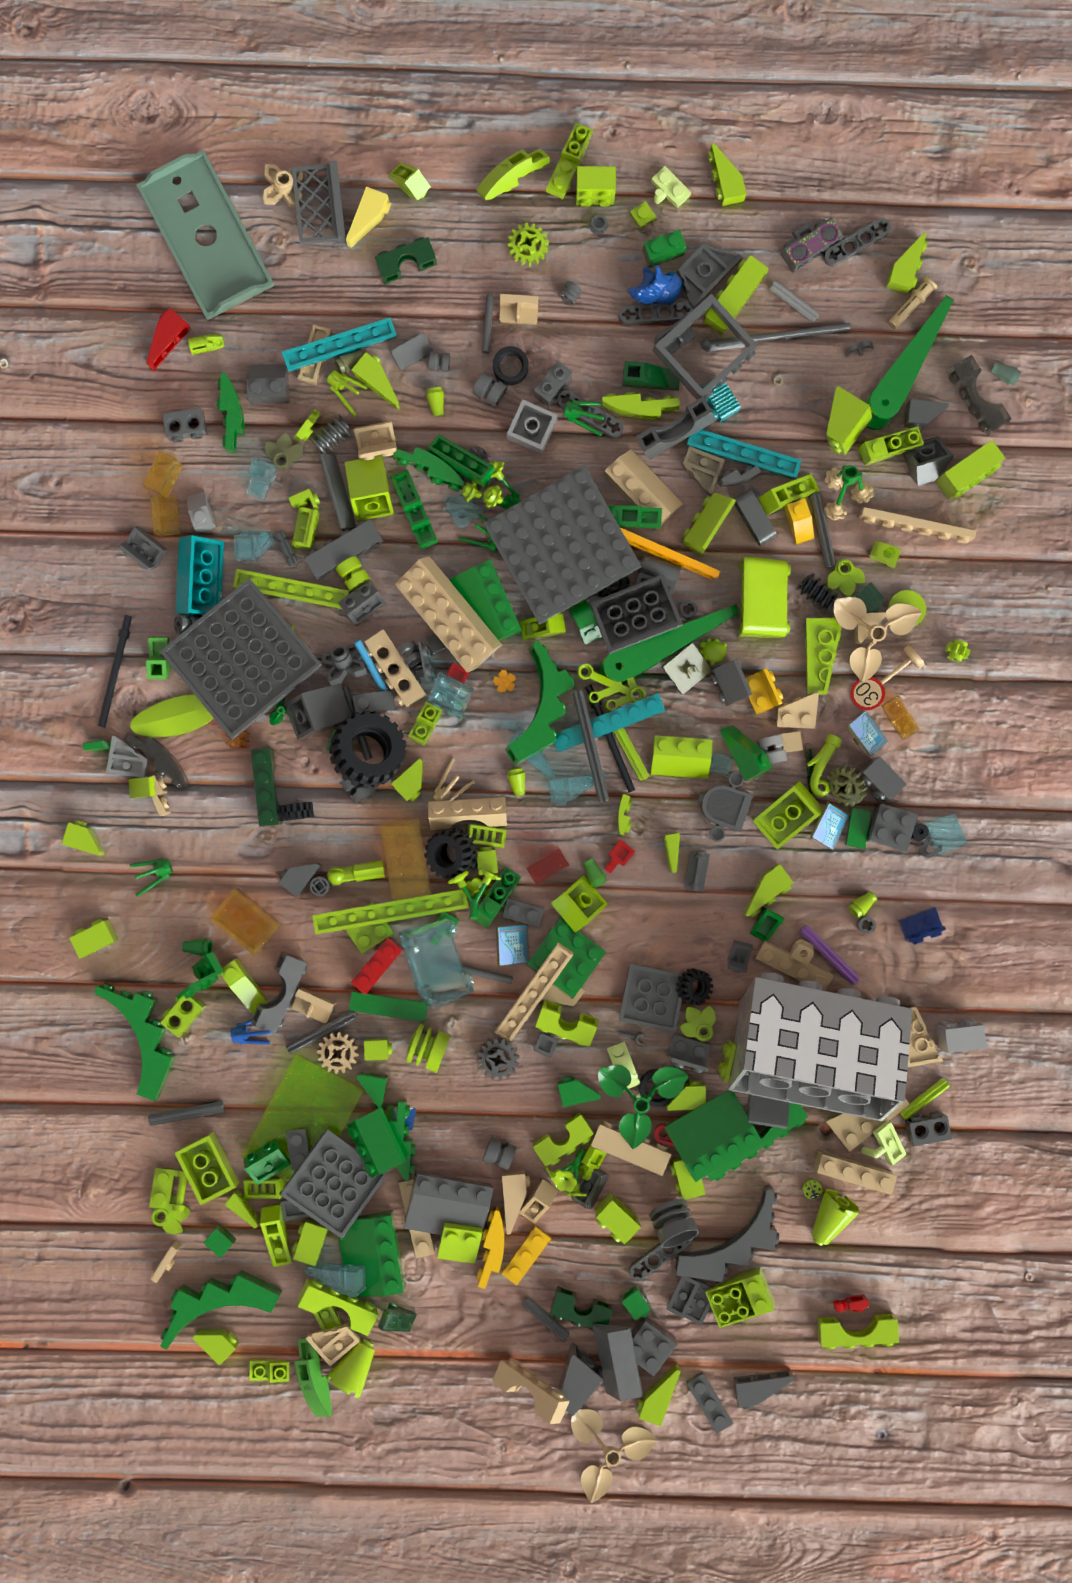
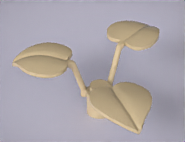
M856 597L837 598L835 600L833 611L838 624L845 629L852 630L860 623L868 629V636L872 639L867 649L863 647L856 648L849 658L850 667L861 682L870 679L881 665L882 656L880 651L870 648L877 641H882L886 637L888 625H890V630L894 634L905 635L915 627L917 620L922 614L918 608L909 604H894L885 612L888 622L884 626L876 624L870 626L861 620L866 615V606L862 600Z
M579 1409L574 1416H571V1428L576 1439L582 1443H589L594 1437L604 1450L603 1458L606 1463L600 1464L599 1467L589 1465L581 1474V1486L590 1503L600 1499L610 1489L613 1475L609 1469L603 1467L617 1466L621 1461L623 1449L629 1459L639 1461L645 1458L657 1443V1438L650 1431L642 1427L633 1426L627 1428L622 1433L621 1438L624 1444L620 1446L619 1450L614 1446L606 1447L597 1436V1433L603 1428L602 1417L597 1411Z

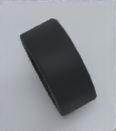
M515 346L501 348L493 359L495 377L506 385L521 383L528 374V358L526 354ZM508 355L518 357L522 363L520 373L513 377L505 376L500 370L501 360Z
M658 1069L648 1070L642 1075L639 1085L640 1094L648 1096L646 1084ZM652 1098L649 1104L653 1107H662L671 1102L673 1098Z

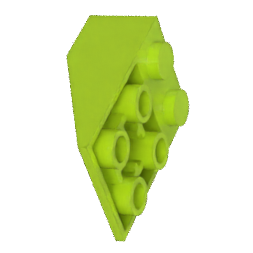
M761 1266L744 1271L705 1291L719 1328L774 1311L775 1300Z

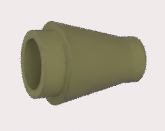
M360 350L339 355L334 362L341 374L344 372L347 374L363 355Z

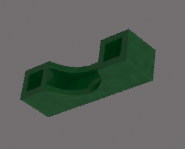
M274 749L251 750L259 827L282 825V821H279L278 806L280 805L275 787L276 766Z

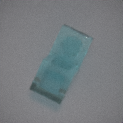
M254 457L248 473L251 479L246 494L265 501L270 485L275 479L276 465Z

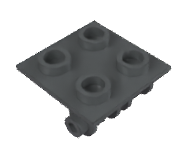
M418 641L417 651L420 652V663L422 665L414 667L415 669H421L415 671L417 680H419V684L427 683V680L434 682L433 677H436L434 665L431 666L430 658H432L431 649L427 644Z

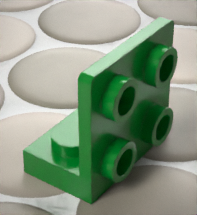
M213 952L206 954L192 966L194 976L199 980L190 984L176 996L178 999L182 997L188 999L195 995L197 991H204L219 980L218 976L224 971Z

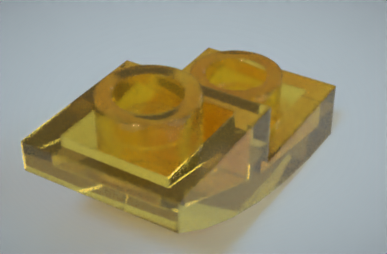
M899 696L881 705L902 740L919 731L913 716L908 713Z

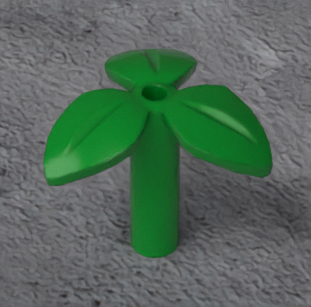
M285 698L274 705L277 707V710L270 714L269 720L271 725L280 724L284 719V712L288 715L284 706Z

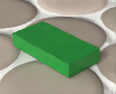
M103 740L85 742L82 744L83 751L110 750L111 742Z
M851 808L845 846L865 849L871 811Z

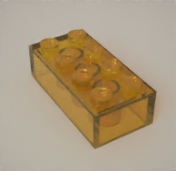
M420 819L380 825L392 901L431 895L432 890L426 864L427 860L424 857L425 848Z

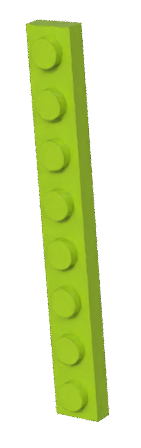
M463 889L322 913L312 915L315 935L466 909L469 906L467 896Z

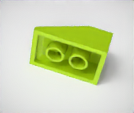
M798 781L752 821L778 850L820 816L824 808L805 786Z

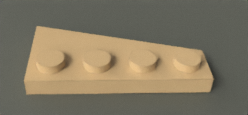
M905 1099V1102L883 1121L839 1113V1115L833 1118L826 1119L825 1122L850 1152L871 1136L874 1130L884 1122L890 1121L910 1104Z

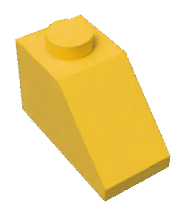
M806 499L787 504L784 512L795 544L814 539L812 516Z

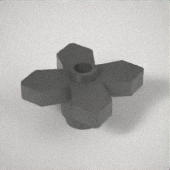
M355 644L346 646V648L337 646L331 652L322 655L325 667L330 669L327 672V678L331 686L342 683L347 674L356 678L367 674L364 662L358 660L361 655Z

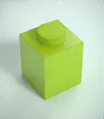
M492 847L480 848V852H476L478 853L479 875H484L479 868H483L491 873H499L496 850H492Z
M389 1038L364 1040L365 1061L388 1060L390 1054H393V1044L389 1043Z

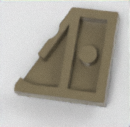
M689 446L682 466L707 494L712 495L725 460Z

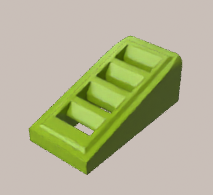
M467 824L466 832L470 834L469 838H472L473 829H476L473 844L504 848L507 829ZM481 830H484L482 841H479ZM492 831L490 842H487L488 832ZM496 832H499L498 843H495Z
M680 833L663 836L669 871L671 873H676Z
M272 1176L260 1183L262 1185L261 1193L260 1185H257L252 1178L243 1179L244 1198L281 1199L282 1196L279 1193L285 1186V1177ZM251 1184H254L255 1193H252Z
M237 1189L225 1206L253 1228H256L260 1223V1219Z

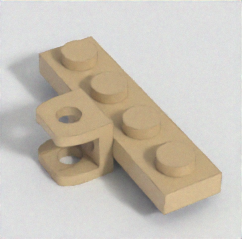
M802 938L796 940L790 953L764 940L755 955L756 959L799 981H815L822 984V991H826L833 979V974L810 963L814 955L813 945Z

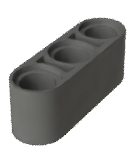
M750 489L733 498L736 500L734 505L758 546L761 547L777 537L774 527Z

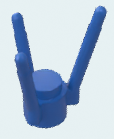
M251 1020L237 1023V1027L231 1028L230 1034L233 1043L239 1042L240 1045L270 1044V1041L249 1039V1036L271 1033V1030L249 1032L248 1028L244 1027L252 1024Z

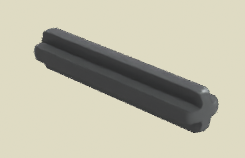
M526 1297L523 1300L522 1306L561 1341L564 1342L568 1339L569 1331L530 1297Z

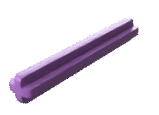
M805 925L800 930V933L852 985L858 982L859 976L809 926Z

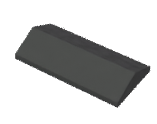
M594 1324L593 1330L600 1366L603 1371L605 1392L619 1401L642 1397L643 1393L631 1328Z

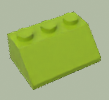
M715 492L712 497L707 496L702 504L705 507L702 513H696L692 520L695 524L691 529L687 528L682 538L685 540L682 545L702 556L736 500Z
M655 735L653 737L651 775L708 779L713 740Z

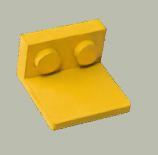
M765 668L756 674L746 677L752 692L748 699L755 715L782 704L781 699H783V695L780 689H776L773 683L775 677L771 670L768 671Z

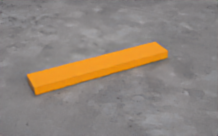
M620 528L628 543L636 548L680 565L710 580L718 578L720 571Z

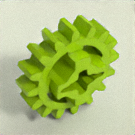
M525 223L524 228L519 224L518 231L512 230L513 236L508 237L510 242L508 243V249H510V256L515 255V262L521 260L522 266L525 262H528L530 267L533 261L539 264V258L545 259L544 253H548L546 246H549V240H545L547 234L542 233V227L535 229V223L531 227L528 226V223ZM520 237V242H518L517 245H515L517 239ZM539 244H541V247L537 252L536 248L539 246Z

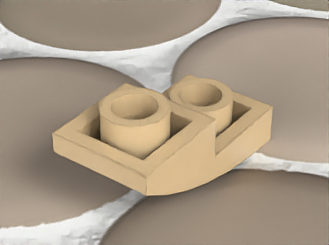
M153 775L151 777H154L155 796H152L158 814L165 816L170 813L169 802L165 797L162 798V795L167 793L165 788L167 784L162 777Z

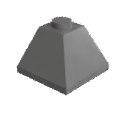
M938 436L924 440V445L903 453L910 476L918 486L935 481L954 458L953 454Z

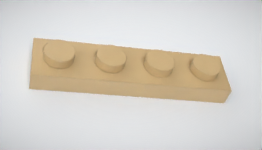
M411 1178L409 1181H399L406 1214L414 1178ZM410 1230L416 1258L435 1254L431 1233Z

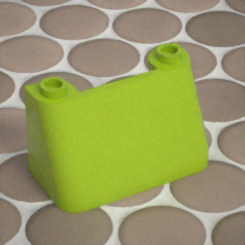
M743 556L739 561V571L743 573L740 575L741 622L740 627H738V637L784 638L786 633L790 632V622L787 621L788 576L791 574V565L787 564L785 560Z

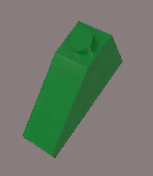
M734 725L720 729L745 781L756 778L772 769L765 752Z

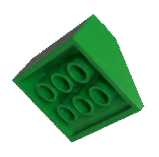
M491 559L449 579L500 642L522 633Z
M730 1090L725 1091L664 1126L695 1182L763 1144L753 1124L748 1123V1116L735 1093Z
M393 1210L358 1216L342 1239L338 1237L347 1293L356 1297H377L404 1293L406 1286Z

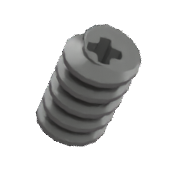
M340 414V421L333 418L334 425L326 424L328 430L321 427V435L317 432L314 433L316 439L309 436L315 447L323 454H327L326 448L333 450L332 443L339 446V438L345 441L344 434L352 436L350 427Z

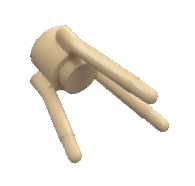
M455 758L451 759L439 785L434 790L435 795L433 798L436 801L454 800L475 783V780H472L454 795H452L450 789L459 779L458 775L455 776L447 787L443 786Z

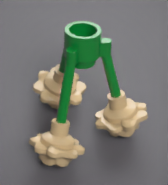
M843 465L842 470L832 468L831 471L828 470L826 472L824 482L828 483L827 487L833 488L836 491L840 487L842 488L837 501L827 503L824 508L827 517L831 520L844 519L847 511L844 509L841 501L847 486L854 484L856 480L858 484L851 490L852 500H855L858 504L868 503L869 499L874 496L872 492L873 487L868 486L867 483H862V473L853 465Z

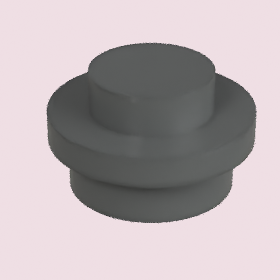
M595 215L589 221V228L594 234H603L608 228V221L602 215Z

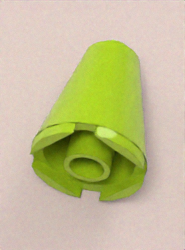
M826 1189L811 1232L813 1241L819 1245H828L859 1213V1207L846 1195L844 1198L838 1196L839 1192L833 1189Z
M367 1339L360 1340L331 1370L326 1379H333L331 1381L332 1385L349 1395L352 1391L356 1393L355 1398H360L375 1353L374 1344Z

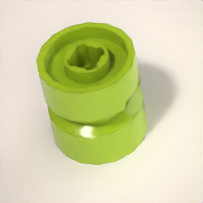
M357 556L346 559L336 567L340 577L345 578L344 583L350 592H353L367 580H371L366 570L361 569L362 564Z

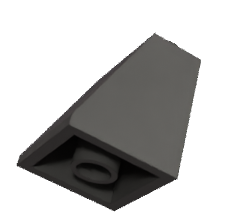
M341 684L301 693L284 704L297 740L337 727L344 719L352 715Z
M573 1342L570 1344L558 1390L564 1394L563 1397L569 1400L565 1414L569 1413L572 1416L578 1412L604 1380L601 1366Z

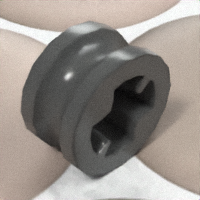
M690 600L684 601L679 608L680 615L687 619L692 618L697 612L696 604ZM691 605L693 612L685 614L686 610L683 611V607Z
M864 916L857 921V928L864 934H870L875 930L876 923L871 917ZM864 920L871 923L870 929L862 928Z

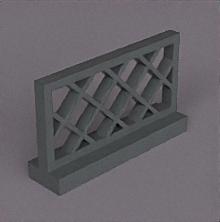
M329 161V164L291 167L300 244L338 241V244L346 243L337 161ZM318 171L327 172V177L322 182L315 177ZM304 172L309 177L304 183H301L296 178V173ZM311 179L319 184L314 192L306 187ZM322 187L329 192L325 200L316 195ZM303 189L311 195L306 202L298 196ZM313 198L321 203L316 211L308 205ZM324 206L331 211L327 219L319 214ZM305 207L313 213L307 221L300 214ZM316 216L324 222L318 230L310 224ZM328 225L333 229L334 236H325L321 231ZM307 226L315 232L312 237L303 238V231Z

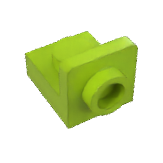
M310 489L289 497L293 508L306 507L308 502L311 501L314 509L319 510L317 504L320 503L316 492L312 494Z

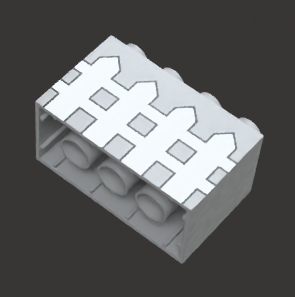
M762 973L760 978L755 977L739 1003L734 1041L737 1047L730 1072L728 1090L883 1121L905 1102L912 1020L911 1008L901 1007L900 1000L889 996L878 997L876 1001L862 999L861 992L849 988L839 989L837 993L822 991V984L815 981H801L799 986L784 983V977L776 973Z

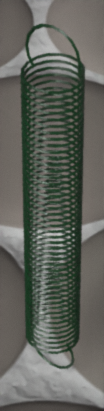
M805 745V749H804L805 758H806L808 752L810 751V757H809V761H810V760H812V749H806V745ZM813 765L807 766V782L811 779L814 769Z

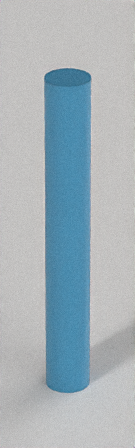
M361 639L356 640L354 644L380 691H386L388 688Z

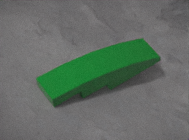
M406 470L391 476L420 549L438 543L409 471Z

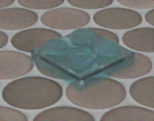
M440 672L427 702L462 719L475 689Z

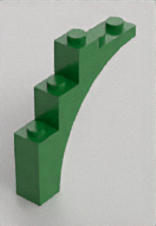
M539 640L534 642L528 649L535 662L539 676L540 693L538 707L527 730L505 748L514 766L556 742V732L552 727H549V724L564 716L566 713L565 705L558 698L571 691L575 686L572 675L567 673L566 669L558 672L557 664L553 660L551 661L547 648Z
M108 983L96 986L94 994L106 999L119 1009L129 1021L136 1034L142 1059L141 1080L137 1095L156 1101L161 1095L176 1057L170 1049L164 1047L159 1049L166 1027L160 1023V1020H149L158 998L153 997V993L146 990L135 993L133 997L131 992L125 990L117 991L114 989L115 986Z
M242 1270L238 1276L234 1274L229 1285L212 1277L208 1283L204 1282L200 1293L182 1285L179 1290L175 1289L170 1299L173 1301L170 1308L174 1310L169 1318V1321L172 1323L169 1329H164L160 1337L163 1340L160 1347L167 1350L185 1325L210 1310L226 1306H247L272 1313L282 1290Z

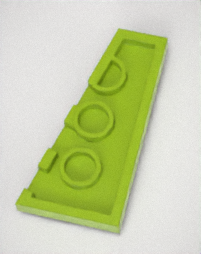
M835 618L805 619L806 695H810L814 691H818L819 695H827L842 628Z

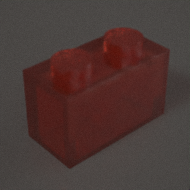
M558 848L526 869L537 885L569 864Z

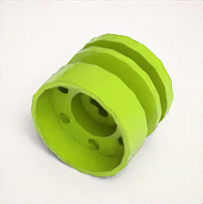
M420 1023L409 1043L406 1062L411 1063L415 1055L418 1057L415 1063L416 1066L420 1064L422 1059H425V1069L437 1073L451 1034L439 1030L435 1038L431 1037L432 1027H429L427 1034H423L425 1025Z

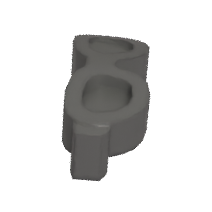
M866 340L849 346L845 350L846 357L858 350L859 356H863L862 349H874L873 342Z

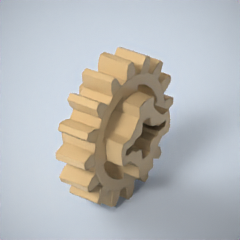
M339 1031L337 1036H335L334 1032L330 1034L331 1038L325 1036L323 1038L325 1043H319L322 1049L317 1050V1053L321 1054L318 1061L323 1060L322 1068L328 1066L327 1072L334 1069L335 1074H338L339 1070L344 1074L346 1067L351 1070L353 1068L351 1063H357L358 1060L354 1057L360 1054L355 1051L359 1045H353L355 1038L349 1040L348 1033L342 1036V1032ZM335 1040H341L345 1043L337 1044ZM327 1047L329 1049V1057H326ZM344 1047L341 1056L338 1055L332 1058L336 1050H341ZM349 1048L351 1050L350 1059L347 1056V1050ZM333 1062H340L341 1065H334V1064H332V1063H333Z

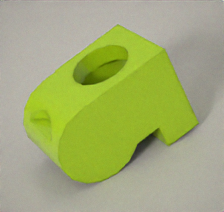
M875 541L869 557L894 569L901 554V548Z

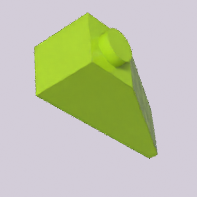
M365 352L353 367V375L399 410V402L380 364L381 360L374 354L370 356Z
M811 473L770 489L759 497L758 500L765 514L769 515L785 508L787 504L817 493L820 489Z
M239 958L222 968L224 972L221 976L253 1015L258 1004L269 1002Z
M281 1204L262 1207L260 1225L273 1267L292 1264L293 1260L286 1222L283 1221Z
M674 1364L644 1393L643 1398L638 1400L636 1411H638L639 1419L661 1427L681 1372L678 1364Z

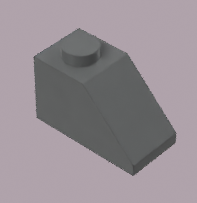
M910 399L906 404L904 427H910L909 429L918 426L919 430L923 429L949 407V403Z
M393 691L353 695L355 713L359 712L360 715L363 711H370V714H373L374 711L386 712L396 710Z
M318 863L293 867L288 870L285 869L279 876L281 880L278 884L294 896L300 897L322 865Z

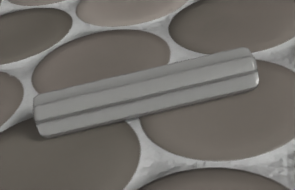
M775 281L771 285L770 291L808 320L814 322L818 318V311L781 283Z

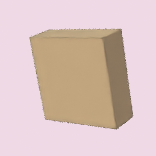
M800 731L782 734L784 742L782 749L786 750V753L803 750Z

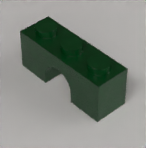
M429 237L417 238L413 243L408 245L401 244L394 250L389 252L382 251L378 256H375L384 285L402 278L400 265L404 261H414L419 271L437 265V259Z
M557 1286L550 1307V1314L554 1318L570 1320L573 1325L579 1327L582 1325L587 1326L593 1332L594 1324H609L613 1312L612 1304L593 1299L589 1309L584 1311L578 1310L574 1306L576 1292Z

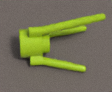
M337 370L332 371L327 378V383L331 385L330 390L338 396L354 417H357V414L338 389L342 390L344 387H347L352 392L359 394V391L348 384L347 381L363 389L368 387L344 373L341 374Z

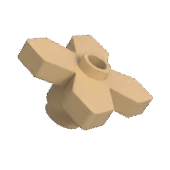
M266 164L265 179L271 186L264 189L263 203L276 205L283 197L290 207L296 208L292 169L290 168L288 172L281 171L277 165ZM303 172L296 173V178L301 183H303ZM299 193L298 196L302 200V194Z

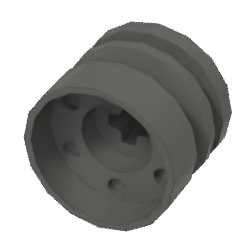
M676 1199L656 1207L649 1214L654 1229H660L657 1232V1237L662 1248L681 1245L693 1239L699 1233L694 1218H687L690 1216L691 1211L687 1208L686 1199Z

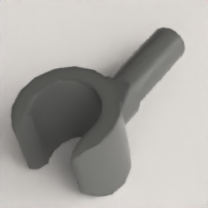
M620 1031L619 1036L635 1040L639 1045H645V1043L638 1041L640 1036L647 1037L641 1032L630 1034Z

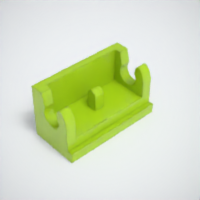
M299 507L291 544L292 547L313 550L320 516L318 510Z

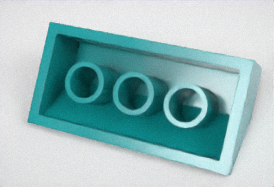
M193 535L179 537L175 614L202 617L222 600L224 541Z

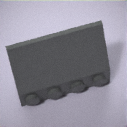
M663 574L591 602L610 654L683 626Z
M415 1170L404 1229L442 1235L444 1222L484 1228L490 1208L493 1186L491 1183Z

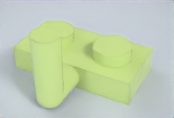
M666 166L651 179L652 184L657 188L654 196L655 204H660L667 198L678 208L691 196L689 189Z
M889 1121L884 1122L873 1131L879 1147L877 1149L862 1147L861 1149L862 1154L874 1158L884 1154L887 1163L890 1165H894L906 1155L899 1137Z

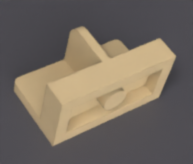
M500 294V323L537 325L539 296Z
M302 987L299 988L295 995L296 999L292 1009L305 1014L306 1018L311 1017L326 1024L336 1002Z

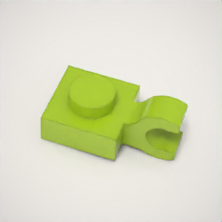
M590 1145L582 1160L584 1165L578 1167V1174L583 1175V1179L589 1180L593 1170L599 1169L607 1153Z

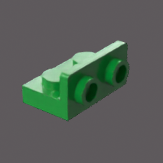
M277 1139L265 1143L263 1147L255 1152H250L244 1158V1168L257 1185L291 1165L290 1160L281 1150Z

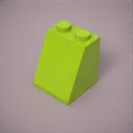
M839 386L835 390L826 435L829 446H831L830 449L836 454L842 453L846 455L872 419L870 405Z
M375 456L371 460L355 459L345 462L349 495L357 522L394 515L383 456Z

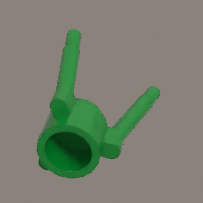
M567 401L563 415L568 417L567 421L574 422L588 431L602 436L601 432L575 419L583 415L604 420L603 416L582 411V407H580L600 406L601 403L593 401Z
M477 513V517L483 522L488 521L480 513ZM475 524L477 529L490 536L487 529ZM491 536L488 540L491 544L464 537L458 538L460 541L489 548L494 552L497 549Z
M162 857L157 860L130 864V867L156 864L153 866L154 869L135 875L136 879L156 873L157 876L161 875V877L136 894L137 897L164 879L170 878L169 874L173 873V869L168 859H163Z

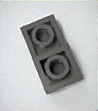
M749 466L741 472L742 475H740L737 469L733 472L728 470L721 475L722 479L719 485L720 487H728L748 482L758 477L761 470L758 466L754 468Z

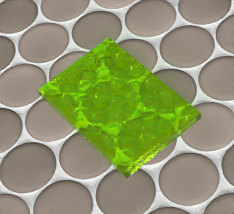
M296 1053L241 1158L244 1159L250 1152H255L263 1147L265 1143L277 1139L281 1150L290 1160L287 1130L307 1128L309 1150L312 1149L326 1128L339 1137L364 1089L331 1071L327 1072V1069ZM290 1165L276 1173L275 1176L288 1182L296 1170H291Z

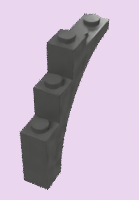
M764 1186L761 1201L755 1214L747 1225L733 1238L710 1249L693 1252L681 1251L678 1253L675 1265L676 1275L723 1282V1277L727 1276L728 1264L725 1263L749 1266V1260L753 1259L754 1253L751 1247L774 1250L775 1244L779 1242V1233L774 1226L770 1225L774 1222L772 1207L776 1205L777 1201L775 1190L771 1186Z

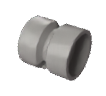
M782 734L757 740L758 746L765 752L770 764L788 760L786 750L782 749L784 745ZM775 745L776 750L769 752L768 746Z

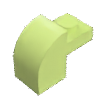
M625 1042L607 1048L612 1064L622 1065L630 1071L632 1080L627 1088L640 1085Z

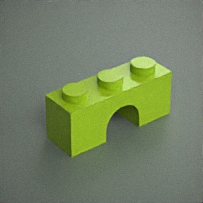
M544 999L535 1027L539 1028L542 1032L553 1033L561 1039H569L575 1041L578 1045L590 1047L599 1019L581 1012L575 1022H566L561 1018L562 1005Z
M581 1111L565 1121V1127L569 1131V1136L565 1141L557 1142L548 1133L533 1143V1149L545 1167L549 1164L551 1166L555 1165L561 1160L559 1157L565 1153L567 1155L573 1153L577 1149V1145L580 1143L586 1144L592 1139V1135H594L593 1129Z

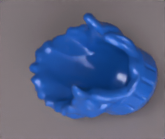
M655 265L656 273L644 267L643 282L639 286L628 289V294H631V297L640 304L656 302L669 305L679 298L682 290V281L676 273L669 272L663 274L660 267Z

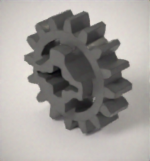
M498 1037L495 1038L494 1042L489 1039L487 1041L488 1046L483 1044L481 1048L484 1051H479L478 1053L482 1058H479L477 1062L483 1064L479 1069L486 1070L485 1076L490 1073L492 1080H494L495 1076L502 1080L503 1075L509 1078V1072L514 1074L516 1071L514 1067L519 1065V1062L515 1061L520 1057V1055L515 1054L517 1047L511 1048L513 1042L506 1044V1038H503L502 1042H499ZM493 1047H498L495 1051H489ZM505 1049L510 1053V1056H507ZM497 1055H500V1056H501V1061H500V1062H497V1061H496V1060H497V1058H496ZM503 1066L508 1067L505 1070L499 1071Z

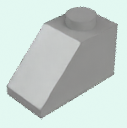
M205 491L186 497L188 512L194 529L198 533L217 528Z

